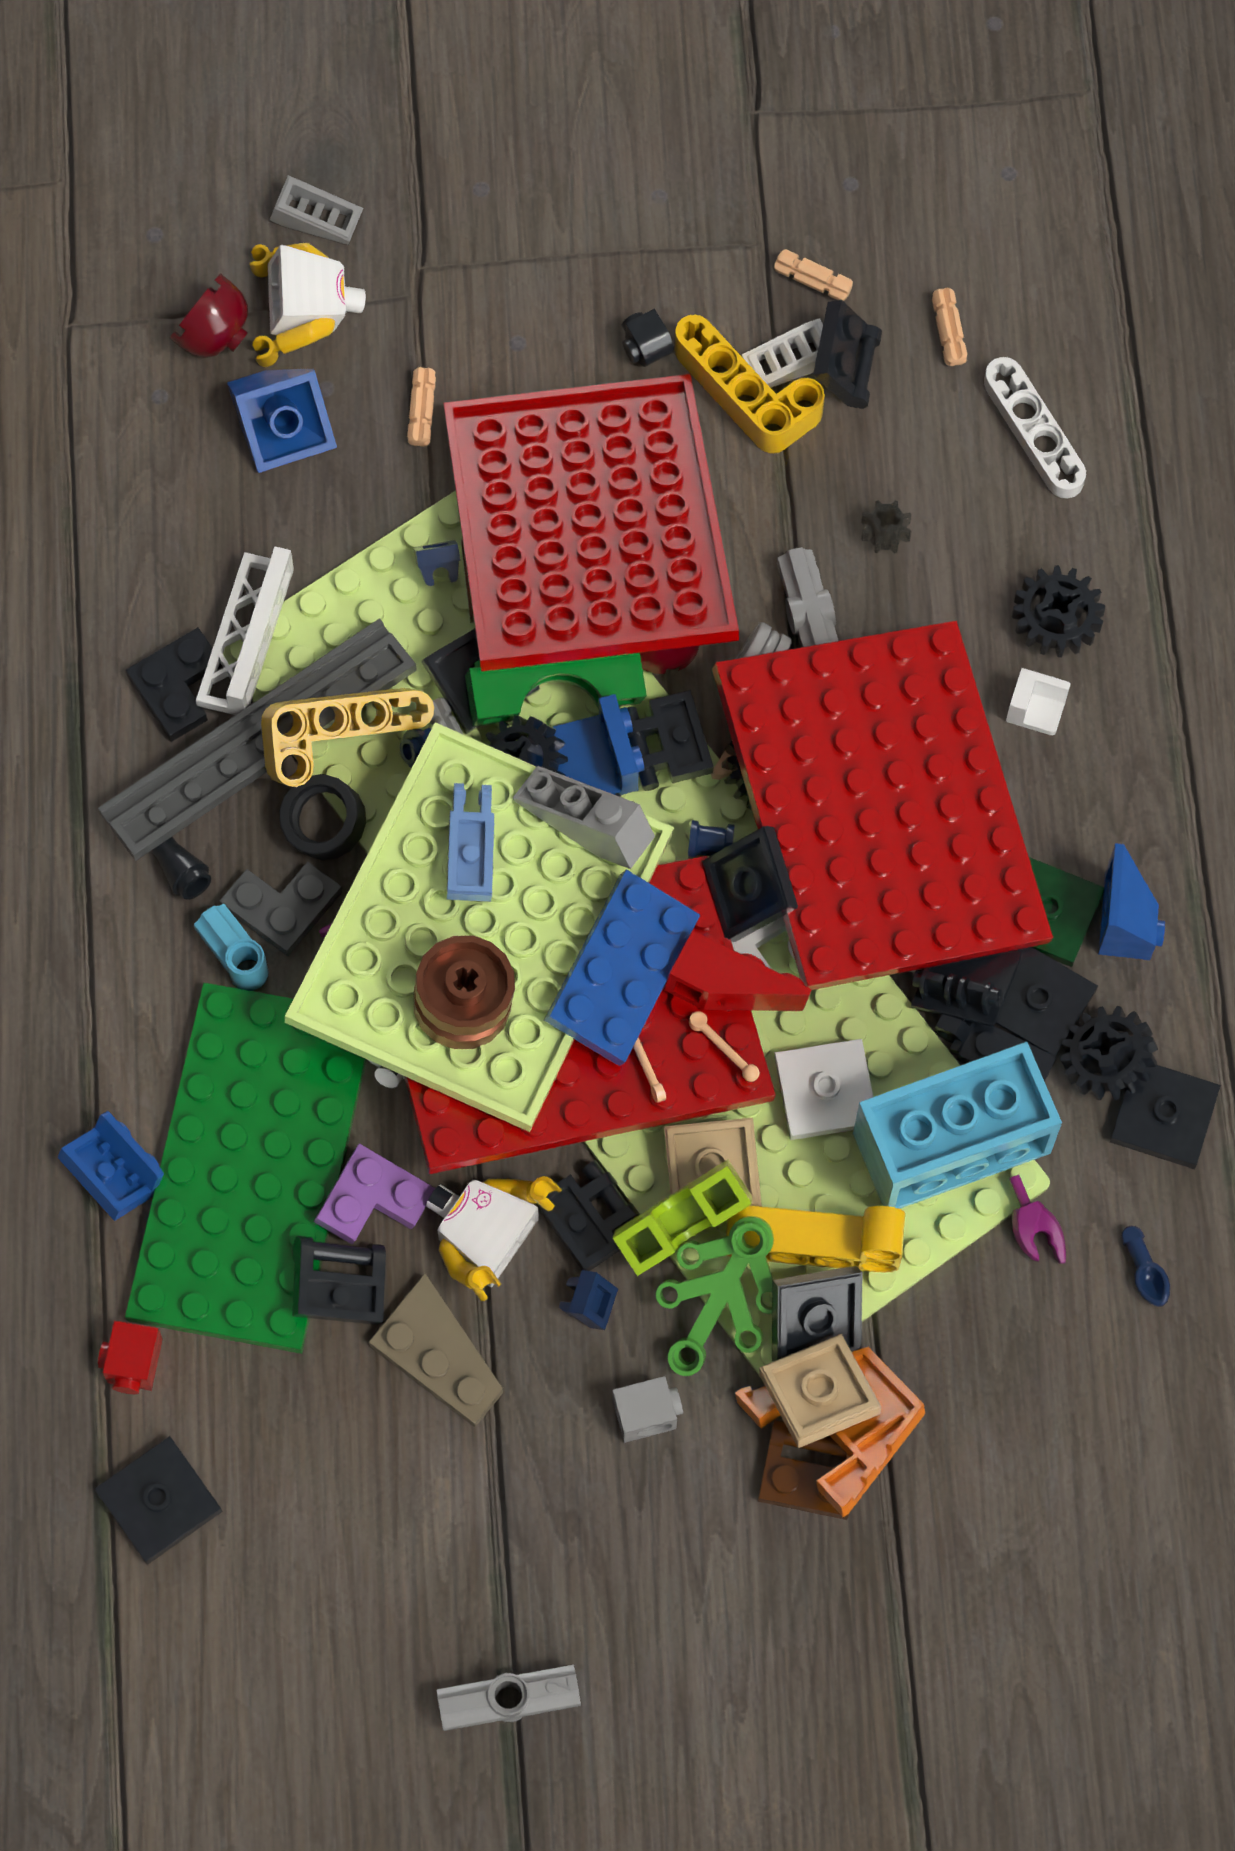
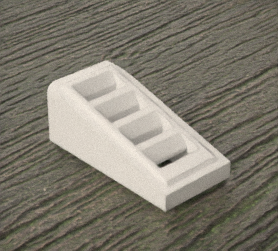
M820 318L807 322L742 354V358L770 388L814 372L823 324ZM813 342L817 351L812 353L808 343ZM797 347L802 356L799 360H796L792 349ZM780 353L786 362V366L782 368L775 356ZM760 360H767L772 373L765 375L759 362Z

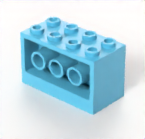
M1024 1042L859 1102L853 1135L882 1206L901 1209L1051 1154L1062 1121L1028 1042Z

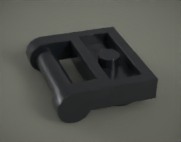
M843 300L827 303L813 375L849 407L859 409L868 407L870 392L867 390L875 347L880 345L882 330L877 326L867 324Z
M297 1236L295 1238L292 1250L295 1262L292 1317L373 1325L383 1323L386 1250L384 1245L369 1243L367 1247L314 1242L312 1237ZM314 1260L364 1265L366 1276L314 1271L313 1262Z

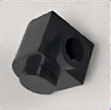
M655 308L645 314L642 312L632 314L623 321L621 326L625 331V340L622 341V344L632 363L639 361L643 367H646L675 351L671 336Z

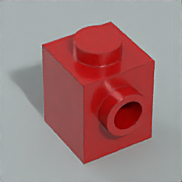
M114 1321L110 1341L102 1342L98 1357V1368L103 1369V1375L108 1384H113V1390L134 1395L139 1394L140 1389L152 1391L163 1341L159 1328Z

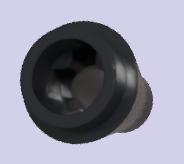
M173 837L152 850L175 895H181L184 899L190 900L201 895L211 883V876L208 874L209 867L179 845Z

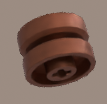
M474 935L452 936L437 942L426 952L416 972L413 994L414 1015L422 1031L436 1043L453 1049H475L491 1042L506 1025L515 992L514 970L506 954L492 942Z

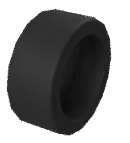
M325 774L312 775L310 780L304 785L291 787L284 795L279 810L280 827L286 840L305 855L320 860L336 859L350 852L362 838L366 825L365 806L359 794L339 778ZM328 792L335 794L343 801L346 807L347 816L343 828L334 838L328 841L317 842L310 840L303 834L300 828L299 817L303 806L311 797L318 793Z

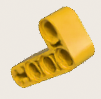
M696 314L688 315L677 323L675 329V355L677 359L762 451L779 453L816 427L821 421L825 394L822 385L815 379L808 377L799 378L776 394L706 318ZM722 366L727 368L728 371L718 373L714 372L712 368ZM749 395L754 397L755 400L744 402L738 399V397ZM806 400L810 401L814 405L810 407H802L799 406L796 402ZM768 424H777L780 427H782V429L778 431H771L766 429L764 426Z
M396 688L271 704L265 709L261 719L267 774L272 780L287 786L298 787L304 785L313 774L314 763L311 741L419 729L425 727L431 721L434 715L433 701L428 694L410 688ZM372 702L376 707V717L371 723L365 724L361 718V710L366 703ZM411 702L416 703V710L410 711L409 715L393 712L391 707L409 706ZM330 706L334 710L335 721L332 726L323 729L319 723V715L324 708ZM289 711L293 717V726L288 733L281 734L277 728V720L282 713ZM293 754L298 762L297 769L292 776L285 777L282 774L281 764L287 756Z
M748 1206L727 1219L726 1236H729L732 1226L743 1217H759L770 1225L774 1234V1244L766 1256L768 1262L828 1268L857 1266L861 1271L886 1273L897 1271L902 1260L905 1211L895 1207L871 1206L865 1209L864 1216ZM755 1231L745 1232L744 1240L748 1245L756 1246L759 1244L760 1238Z

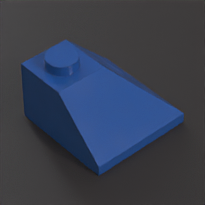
M314 369L265 370L227 382L239 424L258 473L337 448Z
M1115 843L1104 878L1105 890L1103 892L1098 955L1150 960L1155 946L1162 947L1165 921L1158 920L1159 904L1125 845Z

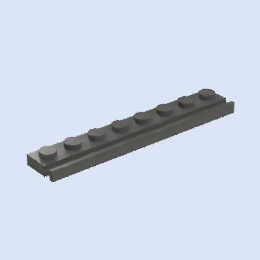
M379 618L98 808L99 813L110 825L112 831L133 859L137 861L267 772L261 719L268 706L283 701L388 690L417 671L416 663L394 635L389 633ZM330 706L324 708L319 715L320 726L323 729H327L335 721V713ZM289 711L282 713L277 720L278 731L281 734H285L293 726V717Z

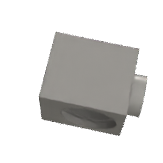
M665 1376L612 1390V1401L624 1443L676 1429V1415L683 1414L682 1404L677 1388L669 1389Z

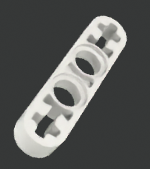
M1008 357L994 359L987 366L984 377V386L988 395L1048 489L1060 498L1068 499L1075 497L1084 486L1086 478L1084 464L1021 366L1015 360ZM999 372L1004 377L1011 375L1009 386L1013 394L1009 398L1010 389L1003 380L995 381L996 375ZM1019 403H1027L1035 409L1036 414L1030 419H1021L1014 414L1012 409ZM1049 436L1056 442L1057 447L1051 452H1042L1035 447L1033 442L1037 437ZM1061 456L1060 467L1066 475L1074 474L1073 483H1069L1066 479L1058 480L1060 468L1056 461Z

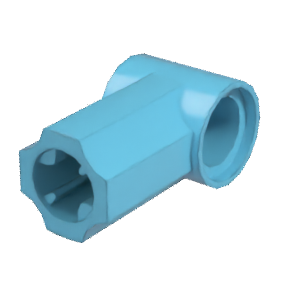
M225 904L212 906L203 912L198 921L194 923V928L227 970L233 985L238 989L248 991L260 988L268 977V966L261 945L250 938ZM244 960H254L257 962L252 969H237V966Z

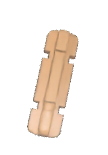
M787 249L778 255L774 266L776 272L787 277L792 274L795 281L821 293H824L826 290L829 292L828 296L836 300L845 301L849 296L853 286L851 279L841 274H838L837 277L833 276L834 271L806 258H803L801 261L798 259V254Z
M951 288L937 289L933 292L932 303L934 311L937 313L935 317L941 346L944 347V361L946 365L951 367L966 363L968 354L966 345L962 340L964 335L958 308L955 306L957 303L955 293Z
M418 367L413 371V388L411 390L409 412L410 422L407 434L408 443L412 446L425 447L430 443L434 403L433 394L436 381L435 371L431 368Z

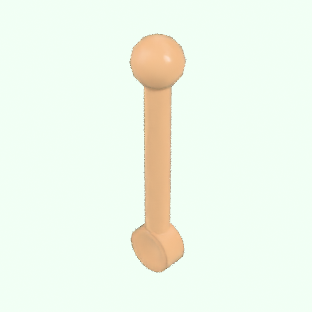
M703 1012L692 1013L689 1019L691 1029L702 1031L742 1070L743 1078L746 1081L753 1082L757 1080L760 1075L758 1067L746 1063L707 1024V1016Z
M638 1037L633 1048L651 1086L652 1096L657 1103L666 1100L665 1090L662 1084L658 1082Z

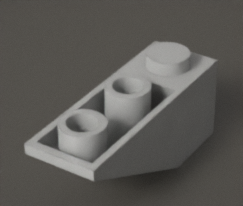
M540 766L535 768L513 797L517 804L594 855L628 869L633 867L655 837L640 804Z

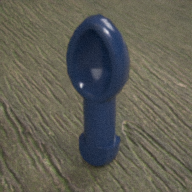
M1127 1226L1121 1233V1240L1123 1246H1127L1137 1269L1135 1272L1137 1290L1149 1304L1162 1307L1168 1302L1170 1297L1169 1278L1165 1270L1153 1262L1143 1240L1145 1235L1137 1226Z

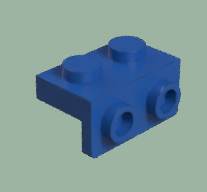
M109 1111L99 1116L92 1130L62 1147L57 1157L114 1221L152 1198L155 1188L159 1186L164 1175L155 1157L146 1153L131 1136L129 1129L122 1122L117 1121Z

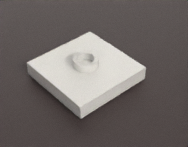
M862 1039L775 1052L776 1068L790 1140L854 1130L859 1102L873 1097Z

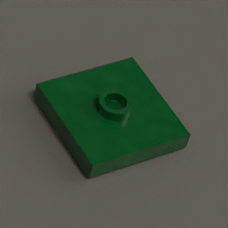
M1029 857L1053 935V939L1048 944L1033 946L1032 948L1057 962L1072 967L1105 887Z

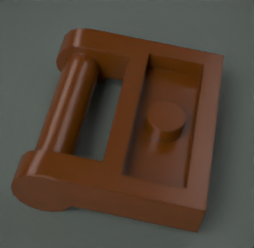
M774 1420L758 1502L847 1520L848 1515L842 1517L818 1491L816 1480L834 1468L781 1457L783 1445L797 1447L786 1424L782 1421ZM831 1436L800 1447L802 1449L845 1457V1460L850 1458Z

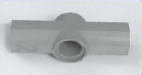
M803 547L788 550L782 556L777 557V566L787 597L785 599V606L792 634L798 636L801 647L838 641L835 630L836 617L829 591L823 589L813 551Z
M574 1665L519 1675L504 1673L491 1680L437 1689L443 1731L496 1721L514 1722L524 1716L581 1706ZM506 1687H513L522 1695L520 1703L511 1709H505L496 1702L497 1693Z

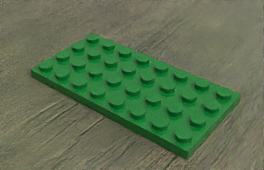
M203 982L160 1165L164 1175L159 1186L154 1191L125 1314L128 1322L302 1354L310 1318L292 1317L295 1267L292 1256L293 1244L297 1236L312 1237L314 1242L327 1243L329 1231L314 1223V1220L343 1170L367 1059L285 1023V1015L293 1001L292 998ZM314 1260L313 1270L320 1271L322 1261Z

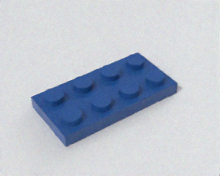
M629 870L623 871L619 875L544 1021L616 1065L620 1066L625 1063L700 914Z

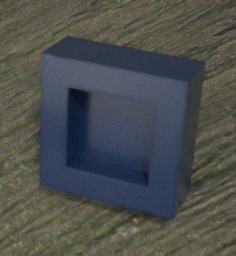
M455 540L413 547L416 564L428 586H434L433 572L439 567L448 570L450 582L458 580V567L461 560L458 544Z
M582 1270L580 1277L569 1278L566 1284L575 1291L572 1302H560L559 1308L570 1317L580 1320L589 1328L605 1330L618 1288L597 1272Z

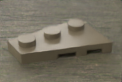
M426 1274L422 1276L369 1341L372 1349L474 1427L478 1425L503 1394V1388Z

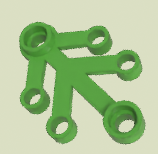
M755 1216L743 1217L732 1226L729 1236L704 1243L692 1240L687 1241L678 1249L677 1261L680 1266L688 1270L698 1268L704 1260L730 1254L732 1256L722 1271L682 1282L668 1279L662 1282L656 1290L657 1302L662 1307L668 1309L675 1308L683 1300L711 1293L688 1337L677 1340L669 1350L668 1363L675 1373L682 1376H691L701 1369L706 1360V1351L703 1346L727 1302L736 1329L734 1341L737 1348L742 1352L752 1353L762 1344L763 1333L757 1325L753 1324L740 1278L749 1263L759 1291L756 1296V1305L761 1312L772 1314V1307L766 1306L762 1300V1295L765 1292H772L773 1280L766 1256L773 1247L774 1234L772 1228L765 1220ZM755 1231L760 1238L759 1244L756 1246L748 1245L744 1240L745 1232ZM684 1249H696L699 1254V1260L695 1263L688 1262L683 1255ZM668 1286L675 1288L678 1293L677 1300H666L663 1297V1288ZM744 1331L753 1332L757 1338L756 1344L752 1346L744 1344L741 1340V1333ZM685 1347L692 1348L696 1353V1360L693 1362L683 1360L681 1349Z

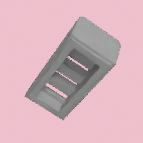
M288 175L269 221L348 245L363 208ZM291 200L299 202L297 209L289 206ZM307 204L315 206L312 216L304 213ZM323 209L331 211L327 222L319 219ZM339 214L347 216L342 229L334 226Z

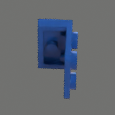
M615 694L599 698V715L553 726L556 729L554 736L565 742V745L558 750V753L567 756L568 762L560 764L558 770L563 772L566 777L614 795L616 793L623 795L638 791L639 772L645 770L639 746L631 747L627 733L633 732L631 718L627 707L619 708Z

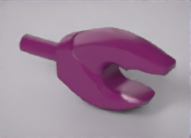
M1019 1174L1009 1178L1021 1206L1013 1210L1012 1213L1013 1232L1019 1247L1031 1260L1038 1262L1039 1254L1034 1244V1236L1037 1232H1042L1047 1236L1048 1245L1053 1249L1058 1264H1064L1066 1262V1246L1064 1234L1058 1220L1039 1200L1031 1203Z

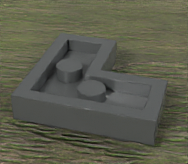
M309 862L303 866L281 893L246 869L219 902L220 905L225 904L236 919L286 956H289L340 896L342 887Z

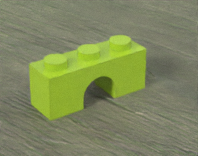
M729 1159L616 1229L613 1239L635 1274L639 1276L675 1253L681 1244L697 1233L711 1226L715 1228L751 1205L752 1195Z

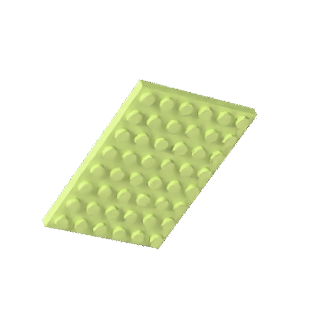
M435 722L285 1015V1023L530 1132L574 1041L573 1037L545 1022L544 1019L619 875L627 869L649 883L673 834L674 827L645 815L655 837L631 869L600 858L514 801V795L535 770L536 766ZM454 783L464 784V789L466 790L464 812H480L478 797L481 786L492 785L491 813H494V846L491 902L447 899L450 811L453 809ZM474 935L492 942L506 954L514 970L515 992L506 1025L491 1042L475 1049H453L433 1041L422 1031L414 1015L413 994L416 972L423 955L437 942L452 936Z

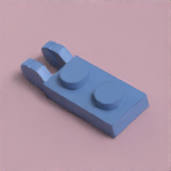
M454 783L453 809L450 811L448 900L491 902L494 846V813H491L492 785L481 786L478 797L480 812H464V804L466 802L464 784Z

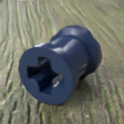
M692 820L688 858H695L696 855L712 856L733 844L735 824H728L726 828L703 826L699 824V821Z

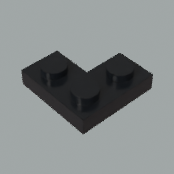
M199 627L126 669L127 677L171 742L208 721L205 711L202 707L197 706L196 698L188 688V686L204 677L213 649Z

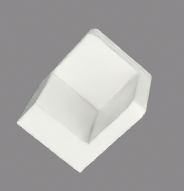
M1021 668L1006 722L1048 735H1055L1067 699L1070 683Z

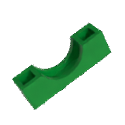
M640 653L482 672L479 660L474 663L475 668H469L465 675L473 727L496 724L500 721H513L514 716H519L525 696L537 686L548 682H566L581 688L592 698L598 709L599 698L609 695H616L619 707L641 704L647 696Z

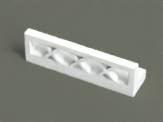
M274 547L271 558L244 552L196 698L197 706L237 715L250 706L294 571L291 550ZM251 567L266 571L262 587L254 591L247 581ZM245 589L247 595L242 597L243 590ZM253 602L255 608L250 624L241 628L235 618L238 609ZM233 626L236 631L229 634L231 627ZM241 639L243 645L238 660L229 665L223 655L224 648ZM221 663L222 666H223V669L217 671V670H218V667H219V664ZM229 676L231 682L226 694L227 700L209 696L212 685Z

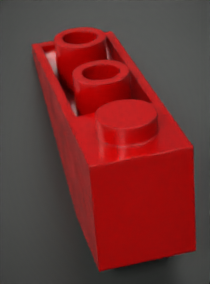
M692 930L670 971L664 989L703 1010L803 1011L812 991L795 975L789 973L780 974L766 967L764 962L758 957L749 953L740 954L726 947L724 942L718 937L707 933L700 934Z

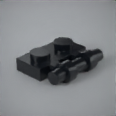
M691 690L649 700L650 717L640 719L636 707H627L633 727V732L627 733L631 747L638 745L643 758L645 770L639 772V778L644 791H651L659 787L656 775L658 770L667 768L672 783L713 773L714 766ZM657 734L662 751L650 754L646 737Z
M596 1160L590 1162L582 1169L590 1183L580 1188L570 1174L557 1183L562 1189L561 1192L552 1191L547 1195L546 1198L555 1205L551 1211L543 1209L538 1203L535 1204L581 1270L591 1271L620 1251L613 1239L615 1230L640 1215L632 1203L627 1204L616 1189L618 1183L610 1172L605 1173ZM601 1197L613 1213L605 1220H603L591 1203L596 1198Z

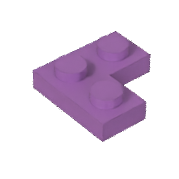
M358 1144L316 1216L314 1223L350 1244L355 1242L374 1208L412 1229L420 1218L435 1188L365 1146Z

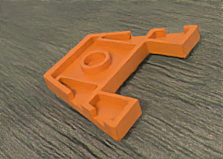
M869 1347L853 1351L852 1354L881 1405V1414L830 1435L850 1458L816 1480L818 1491L842 1517L850 1513L925 1415L924 1403ZM748 1386L735 1392L739 1406L760 1428H763L780 1416L765 1386L755 1390Z

